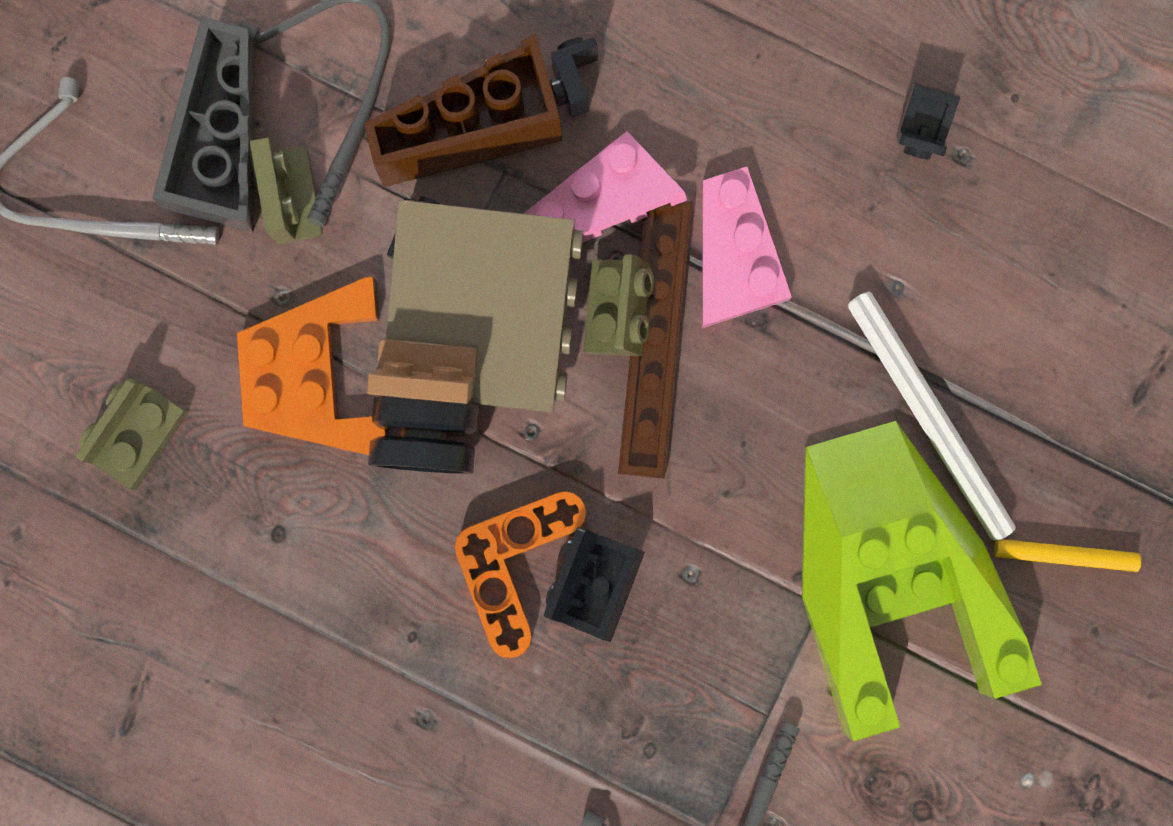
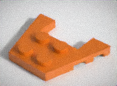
M373 276L360 279L237 333L243 426L369 455L371 440L379 436H388V430L377 427L372 422V416L338 419L331 326L379 321L376 280Z

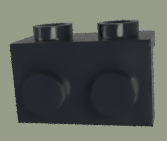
M578 527L574 536L568 540L564 548V562L557 581L550 586L547 592V607L544 617L566 624L604 641L611 642L645 552Z

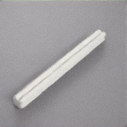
M869 291L857 296L848 304L849 310L988 536L994 541L1007 537L1015 530V524L875 297Z

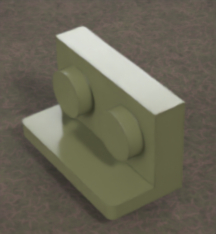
M268 137L251 140L250 147L266 233L278 245L322 236L323 228L307 220L317 196L308 149L302 145L278 150Z
M624 255L623 260L592 259L583 352L593 355L642 356L643 344L646 343L649 337V320L646 316L647 300L654 288V276L649 262L636 255Z
M129 377L125 383H119L110 392L106 400L108 408L99 421L91 423L82 433L79 439L81 447L75 457L84 463L95 465L129 489L137 490L189 412L144 382Z

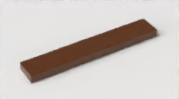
M684 201L674 206H671L670 203L646 212L648 216L644 218L640 258L651 264L654 288L647 300L648 340L643 344L642 356H630L618 467V474L665 479L692 201Z

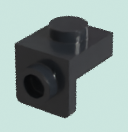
M577 37L563 42L557 47V51L551 53L552 69L556 78L550 80V85L558 106L567 104L572 118L589 112V98L577 68L598 60V45L595 38L583 41L582 38Z
M913 83L896 134L898 143L905 146L904 152L906 154L926 160L931 159L932 153L940 156L945 155L947 150L945 141L961 98L959 94Z

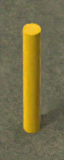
M1006 539L995 540L993 546V554L996 558L1138 572L1141 567V555L1134 552Z

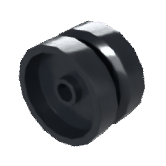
M390 396L374 397L372 422L381 429L401 432V436H379L371 440L368 465L407 471L473 474L475 449L467 443L446 440V436H467L476 432L479 406L471 403L463 404Z

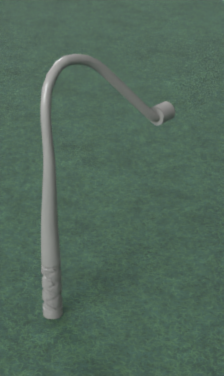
M69 77L61 79L58 98L61 101L0 154V172L16 152L61 115L71 103L77 102L80 87L78 80ZM0 202V214L3 217L26 225L121 238L164 240L166 242L208 243L210 245H218L219 242L218 226L208 227L203 225L202 227L200 225L187 226L186 224L173 225L172 223L107 222L37 217L9 210Z

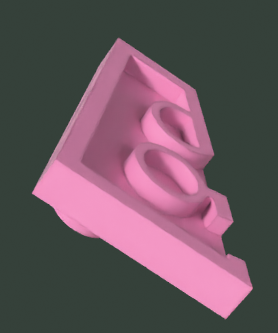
M626 131L523 214L576 219L575 229L583 230V243L601 236L606 228L628 219L633 223L647 217L646 212L668 203L674 206L687 201L685 191Z
M746 166L703 180L702 328L790 300L792 296L748 167Z

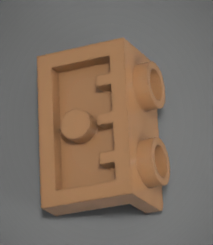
M383 339L379 342L377 369L368 374L367 394L467 404L474 396L477 350L474 347Z

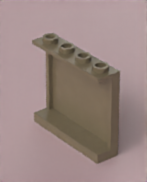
M399 200L386 339L474 347L477 350L474 396L468 403L552 413L556 400H565L567 373L559 372L561 353L570 354L573 326L564 325L566 306L575 307L578 278H571L569 275L571 258L580 259L583 230L575 229L576 219L571 218L565 219L425 203L422 201Z

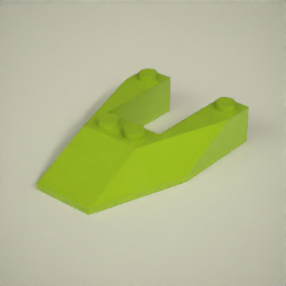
M893 421L806 447L804 462L802 599L843 733L852 741H857L900 728L870 628L948 604H952L979 693L997 699L1042 685L1027 637L983 541L899 424Z

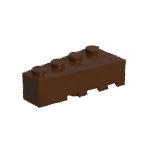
M536 33L522 40L521 46L504 55L499 52L484 60V65L462 77H459L457 74L441 82L443 87L424 97L417 95L364 123L373 164L383 187L562 141L560 117Z

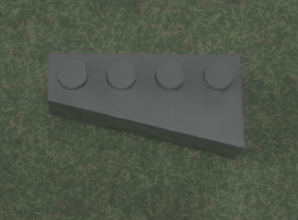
M201 16L152 198L162 209L253 232L254 163L250 141L254 140L255 45L247 28Z

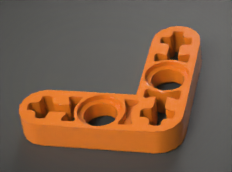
M566 491L556 493L475 524L463 530L456 539V556L487 639L493 651L501 657L510 659L522 655L530 646L532 640L531 626L505 559L572 534L578 527H581L585 522L586 508L581 498L574 493ZM560 500H565L569 506L577 505L579 513L573 516V525L565 527L563 521L548 524L553 534L543 537L542 523L534 513L535 509L544 507V516H547L558 510L557 502ZM519 516L529 518L535 528L533 538L525 544L515 543L508 535L509 523ZM476 534L481 540L488 539L490 547L484 550L487 564H491L497 559L500 570L486 571L474 579L471 569L481 567L475 555L467 556L464 547L471 544L469 536ZM488 578H499L507 586L506 599L499 605L487 604L481 597V585ZM511 604H514L517 614L507 615L513 629L521 628L524 636L518 639L519 647L517 649H511L508 643H499L497 636L504 632L500 618L492 624L488 613L501 612Z

